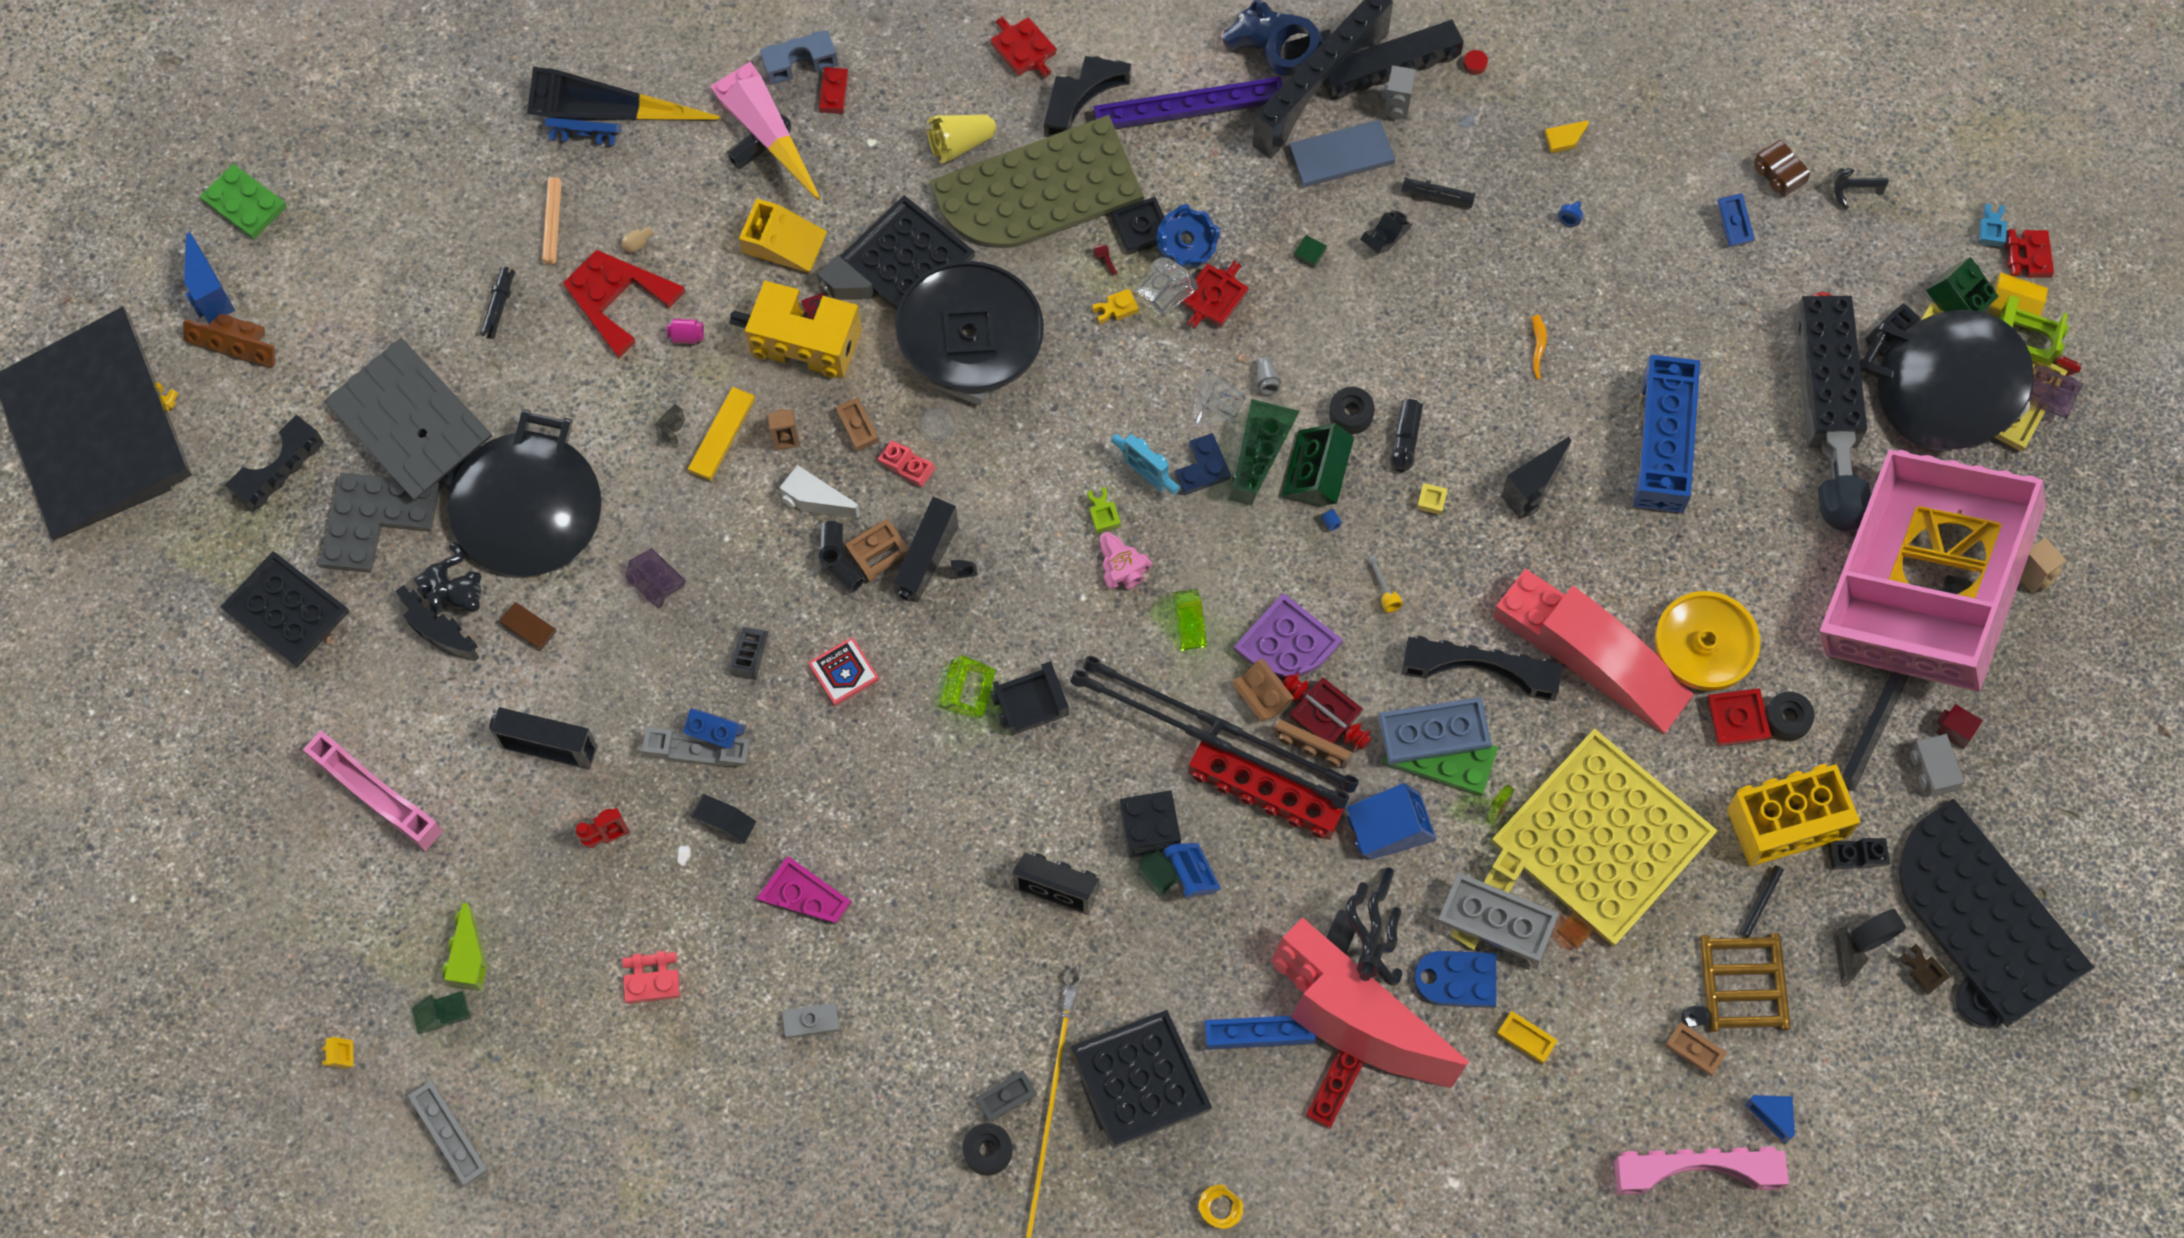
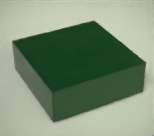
M1305 235L1294 252V258L1315 268L1327 250V245Z

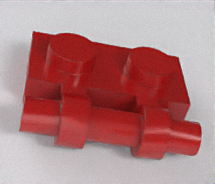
M2015 229L2007 230L2005 248L2009 252L2007 264L2008 268L2011 269V275L2013 277L2020 276L2022 274L2021 269H2026L2027 278H2052L2054 267L2049 231L2024 230L2021 234L2022 239L2017 237ZM2019 250H2023L2024 258L2019 256Z
M618 808L603 810L598 814V817L593 819L594 823L589 825L581 822L576 827V835L586 848H594L597 844L604 841L608 844L630 833Z

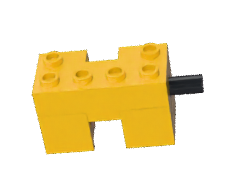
M765 280L751 315L738 311L731 312L729 324L745 328L749 350L753 356L759 359L768 358L786 363L788 357L807 362L809 370L823 373L829 378L839 377L844 379L862 331L858 305L822 296L814 320L804 318V310H800L798 301L799 289Z

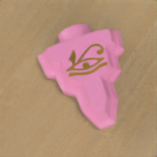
M1110 532L1100 535L1101 551L1105 556L1103 568L1106 572L1104 580L1108 589H1115L1122 585L1126 589H1132L1144 580L1142 574L1153 565L1150 559L1145 554H1139L1134 547L1125 546L1120 538Z

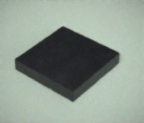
M1156 196L1110 211L1111 218L1127 255L1157 246V230L1165 216Z

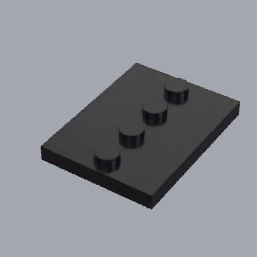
M274 551L220 606L224 612L296 668L303 663L350 612L346 606Z

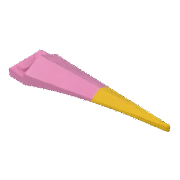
M751 61L711 85L712 91L723 107L747 128L816 200L820 201V196L761 75Z

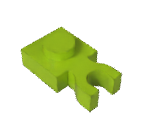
M1101 487L1102 496L1100 498L1094 497L1092 490L1087 491L1089 502L1094 505V507L1089 508V512L1097 534L1121 527L1114 501L1107 503L1106 487Z

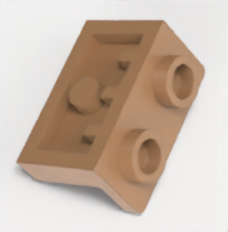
M1264 659L1257 660L1242 677L1235 678L1232 681L1237 694L1247 702L1252 713L1261 721L1276 718L1294 699Z

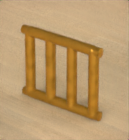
M1773 933L1770 934V937L1710 938V935H1701L1706 1002L1710 1012V1032H1718L1720 1028L1780 1027L1781 1030H1790V1014L1780 934ZM1771 948L1773 963L1714 964L1712 949ZM1774 974L1775 989L1716 991L1715 975ZM1777 1000L1779 1016L1719 1017L1718 1002Z

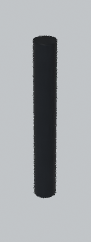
M1776 865L1773 867L1739 932L1741 936L1745 938L1750 937L1784 872L1781 867Z

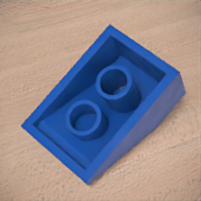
M191 232L187 233L184 283L189 291L185 295L199 318L204 316L210 324L219 314L228 315L236 310Z

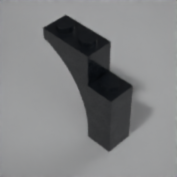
M1085 56L1079 79H1074L1070 76H1056L1044 121V137H1050L1071 129L1080 110L1098 94L1114 87L1130 85L1131 63H1126L1122 60H1107L1099 56Z

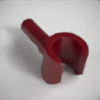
M1106 244L1095 245L1094 254L1096 260L1104 258L1112 276L1116 275L1117 271L1109 257L1108 246Z

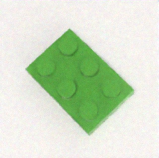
M232 164L199 196L202 202L253 240L287 208L283 200L235 164Z

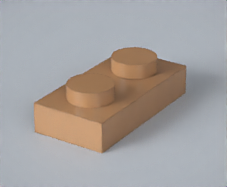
M858 397L836 406L837 414L856 452L879 442V438Z
M1682 1022L1679 1023L1665 1044L1666 1048L1710 1077L1713 1076L1727 1052Z

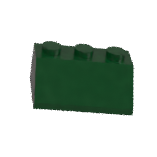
M1336 423L1299 430L1281 497L1318 507L1337 504L1355 437Z

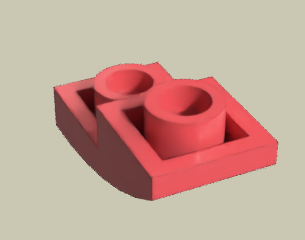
M892 440L877 459L894 473L920 487H923L936 469L932 462L914 455L910 448Z

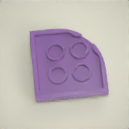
M1283 593L1238 641L1233 651L1252 666L1257 660L1264 659L1277 677L1287 678L1290 674L1294 676L1299 673V676H1303L1319 668L1342 644L1343 639Z

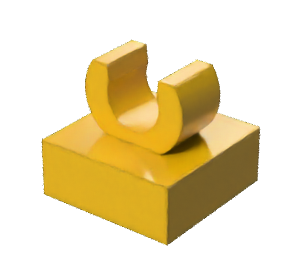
M334 1036L327 1038L326 1045L322 1047V1051L326 1052V1060L322 1061V1065L342 1069L354 1067L353 1040Z

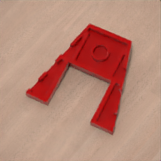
M595 250L563 284L581 310L587 315L592 325L599 331L607 345L613 350L616 357L620 359L636 343L635 338L602 312L633 281L668 308L685 293V288L682 285L604 252Z

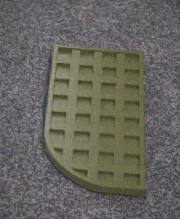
M1109 115L929 180L946 222L966 239L995 248L1021 246L1108 214L1110 211L1144 200V195Z

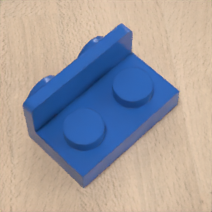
M690 708L683 733L731 749L736 736L744 734L746 725L699 709Z

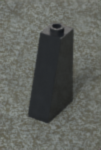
M934 496L932 497L894 581L895 593L901 599L919 602L959 527L955 505Z

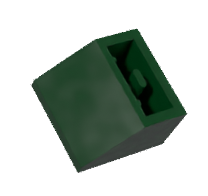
M1972 257L1949 268L1926 289L1939 310L1944 312L1951 310L1983 312L1999 297Z

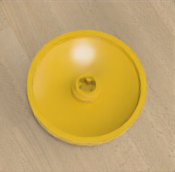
M1697 591L1677 598L1664 610L1655 631V648L1658 657L1669 667L1680 683L1698 690L1717 691L1736 685L1750 673L1760 652V633L1753 616L1738 601L1718 592Z

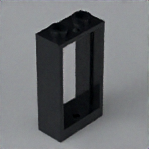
M498 707L496 715L491 717L489 729L501 749L590 770L598 747L589 728Z

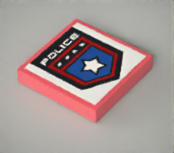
M853 637L808 662L809 667L834 706L839 705L879 681V677Z

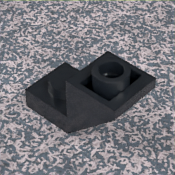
M1400 211L1386 212L1375 229L1365 231L1360 240L1378 254L1389 251L1413 224L1407 221V216Z

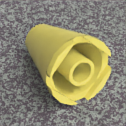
M987 114L935 115L930 117L927 124L931 123V130L927 131L929 143L935 157H941L940 163L952 161L993 138L994 132H996V123Z

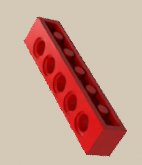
M1203 741L1200 742L1189 764L1188 774L1195 781L1210 783L1215 786L1217 791L1227 795L1231 793L1239 797L1238 799L1246 805H1257L1266 814L1273 817L1278 815L1286 819V822L1293 827L1300 828L1302 826L1310 830L1313 836L1320 839L1327 838L1331 840L1344 814L1345 808L1341 809L1333 806L1330 800L1315 794L1313 790L1231 752L1226 753ZM1215 765H1220L1225 770L1222 773H1215L1211 768ZM1243 776L1248 779V782L1246 784H1238L1235 778ZM1262 787H1267L1272 793L1270 795H1262L1258 790ZM1286 798L1293 799L1296 802V804L1294 806L1288 807L1284 805L1282 801ZM1314 809L1320 815L1316 818H1311L1306 812Z

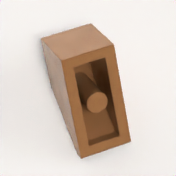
M779 409L774 413L768 414L775 450L800 447L793 409Z

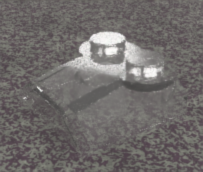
M1158 258L1150 266L1151 273L1131 293L1134 298L1156 311L1161 317H1164L1198 289V285L1185 268L1169 258Z

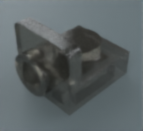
M674 404L655 423L658 433L657 438L666 446L670 444L674 448L679 446V442L673 432L679 431L685 421L683 410L678 405Z

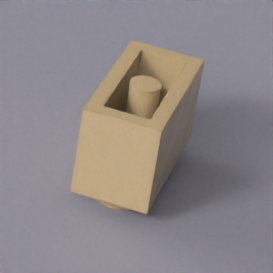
M2045 537L2031 548L2020 581L2032 594L2039 589L2045 591L2054 584V579L2063 572L2061 567L2067 560Z

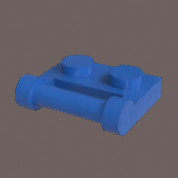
M1199 843L1173 844L1163 850L1166 858L1171 860L1184 887L1183 893L1187 899L1196 895L1215 894L1221 889Z

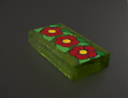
M1508 784L1505 785L1491 802L1486 821L1493 826L1508 808L1515 791L1513 787Z

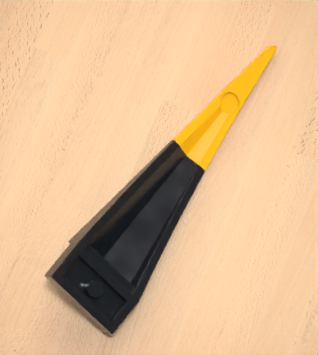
M533 66L527 109V114L560 119H721L718 115L557 69Z

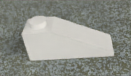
M798 465L779 487L782 501L791 508L797 507L805 512L858 518L860 516L857 503Z

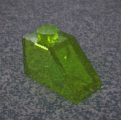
M1198 589L1172 592L1182 651L1207 647L1202 599Z

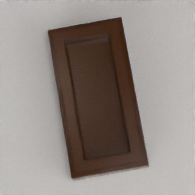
M514 602L499 621L501 625L540 651L557 632L554 627L517 602Z

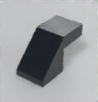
M706 794L701 795L690 815L691 818L709 830H720L739 844H745L757 822L738 808Z

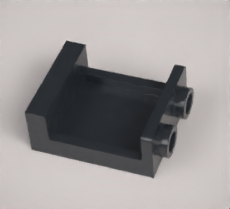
M1051 661L1041 664L1042 670L1000 685L998 681L992 682L993 691L990 692L993 704L994 706H1000L1002 714H999L1003 729L1008 728L1011 736L1069 716V706Z

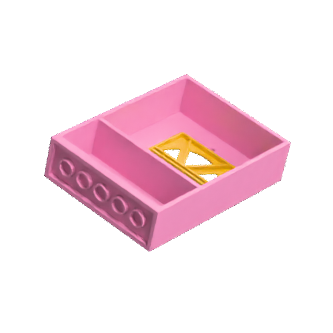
M1888 450L1820 629L1826 656L1980 692L2046 508L2043 480L2031 475L2021 476L2012 474L2006 470L1996 471L1980 465H1965L1955 460L1945 461L1935 459L1929 455L1910 454L1904 450ZM1939 524H1958L1973 531L1950 551L1944 552L1938 530ZM1926 529L1928 530L1933 550L1909 544L1919 533ZM1978 541H1982L1986 552L1985 561L1961 556ZM1903 557L1981 573V575L1972 586L1959 594L1909 584L1903 572Z

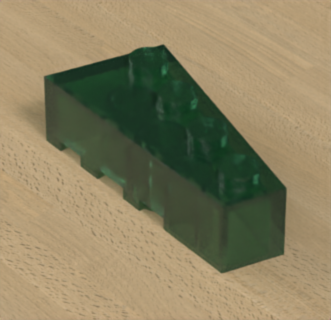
M1251 399L1245 415L1228 500L1250 506L1253 505L1298 417L1299 410Z

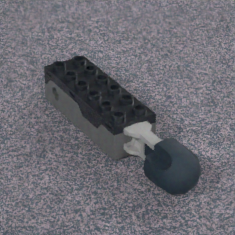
M1817 292L1813 296H1802L1794 313L1808 448L1822 447V452L1831 460L1833 479L1825 480L1818 487L1822 517L1833 529L1850 531L1860 527L1871 498L1869 483L1866 480L1859 479L1856 475H1852L1850 459L1851 447H1858L1867 431L1852 296H1832L1828 292Z

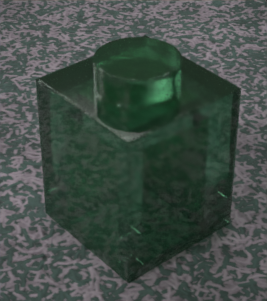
M1159 850L1153 855L1151 853L1146 854L1139 861L1138 875L1158 897L1179 881L1175 868Z

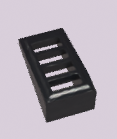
M1902 303L1882 323L1896 327L1893 324L1895 322L1902 330L1906 331L1912 325L1919 322L1921 318L1905 303ZM1878 326L1865 338L1870 345L1878 333ZM1886 338L1888 344L1883 343L1879 350L1882 356L1888 352L1894 339Z
M743 627L729 670L731 675L757 679L769 634L768 631ZM747 635L759 636L760 640L747 639ZM745 644L757 646V649L746 648L744 646ZM743 652L754 654V658L742 656ZM740 661L749 662L751 666L742 665Z

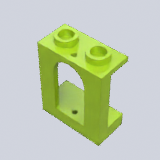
M2009 295L2001 309L1999 318L2008 323L2012 328L2013 324L2045 334L2051 341L2050 348L2042 350L2028 345L2027 347L2032 360L2051 365L2056 357L2060 358L2063 353L2065 343H2062V339L2065 338L2069 329V325L2066 324L2068 314L2064 313L2059 322L2028 313L2017 309L2018 297Z

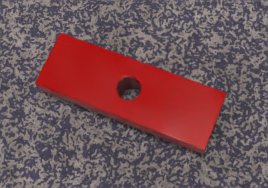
M1339 1050L1306 1117L1331 1129L1364 1062ZM1339 1082L1342 1087L1335 1089L1332 1087V1083Z

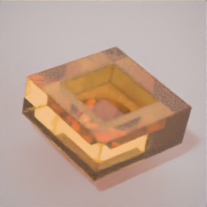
M1574 911L1558 928L1557 933L1577 950L1596 928L1577 911Z

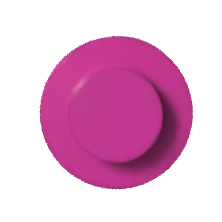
M673 319L672 323L667 325V337L671 338L672 343L697 344V342H703L704 324L703 322H698L697 319Z

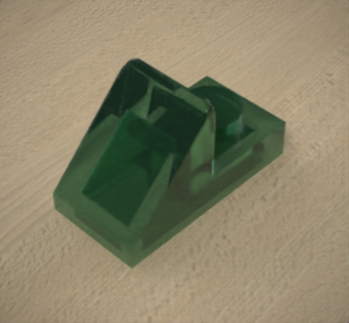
M463 991L438 999L431 994L412 1008L418 1035L471 1019L466 995Z

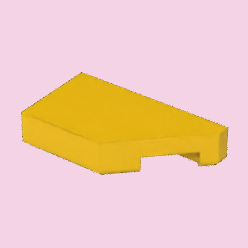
M1588 120L1545 129L1544 134L1550 152L1556 153L1574 149L1588 128Z

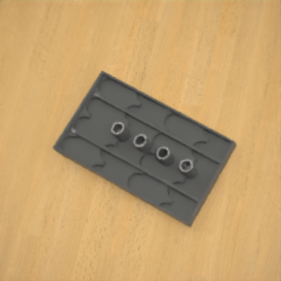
M402 338L393 342L383 353L371 360L366 367L353 375L349 381L332 392L324 400L414 501L493 436ZM422 433H427L426 437L420 438V435Z

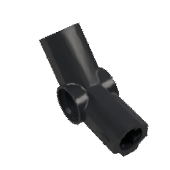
M836 521L822 523L819 552L821 568L824 573L831 575L849 593L856 592L862 586L866 577L843 556V523ZM828 558H837L833 563L825 562Z

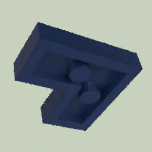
M1213 433L1190 440L1189 445L1197 463L1175 470V475L1184 496L1231 479V473Z

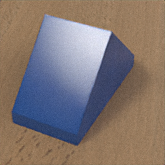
M1753 1095L1745 1103V1106L1784 1144L1795 1135L1793 1096Z

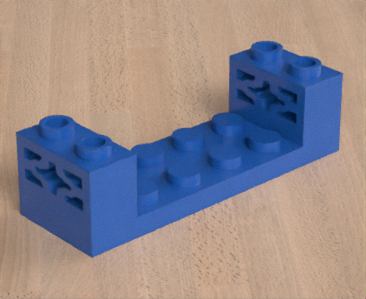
M1651 354L1643 372L1642 395H1646L1640 472L1635 482L1633 507L1684 513L1692 488L1700 360Z

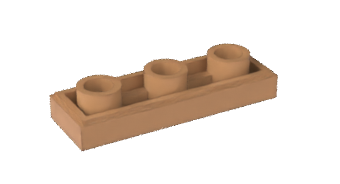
M1281 719L1279 720L1275 729V737H1277L1280 743L1286 746L1294 745L1299 747L1307 756H1318L1325 759V763L1333 768H1339V766L1346 768L1350 760V751Z

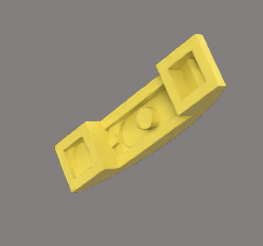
M1506 844L1484 883L1510 893L1529 858ZM1455 929L1451 934L1452 937L1473 950L1480 941Z

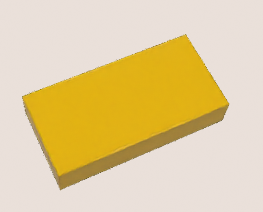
M1513 1011L1510 1012L1497 1033L1498 1037L1542 1065L1558 1042L1556 1038Z

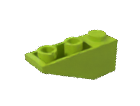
M462 902L461 910H458L455 915L456 932L455 936H451L448 949L451 953L449 961L444 963L442 976L450 987L481 991L487 962L474 911L468 903Z

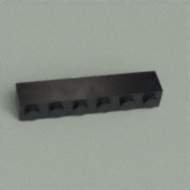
M1453 19L1351 54L1326 78L1323 84L1331 99L1343 98L1352 92L1366 90L1372 85L1389 82L1392 66L1419 70L1424 67H1433L1445 60L1456 59L1462 54L1464 41Z

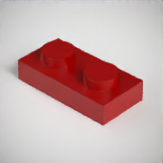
M824 67L819 106L820 113L844 114L849 76L848 68Z

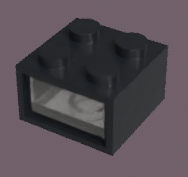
M1172 790L1120 799V814L1129 858L1162 853L1165 848L1173 844H1181Z

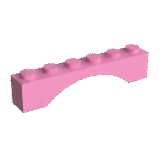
M320 731L303 749L311 761L424 851L443 833L442 829L432 818L389 788L324 732Z
M1776 1147L1759 1148L1758 1152H1749L1748 1148H1734L1731 1150L1732 1152L1721 1153V1149L1714 1148L1706 1149L1704 1153L1693 1154V1150L1684 1149L1676 1151V1154L1667 1155L1663 1150L1650 1151L1649 1155H1638L1636 1151L1622 1152L1621 1156H1618L1614 1161L1617 1195L1645 1194L1655 1184L1665 1178L1693 1170L1716 1171L1743 1181L1754 1190L1784 1189L1789 1184L1785 1151H1776Z

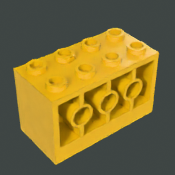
M1821 764L1812 768V771L1807 773L1796 771L1789 774L1786 779L1779 781L1777 778H1772L1763 782L1762 786L1755 788L1752 785L1742 787L1737 790L1736 795L1726 809L1749 868L1825 846L1832 841L1848 839L1861 823L1837 764L1831 766Z

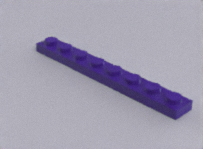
M1281 76L1101 104L1094 106L1095 120L1109 115L1114 128L1260 106L1265 105L1283 84Z

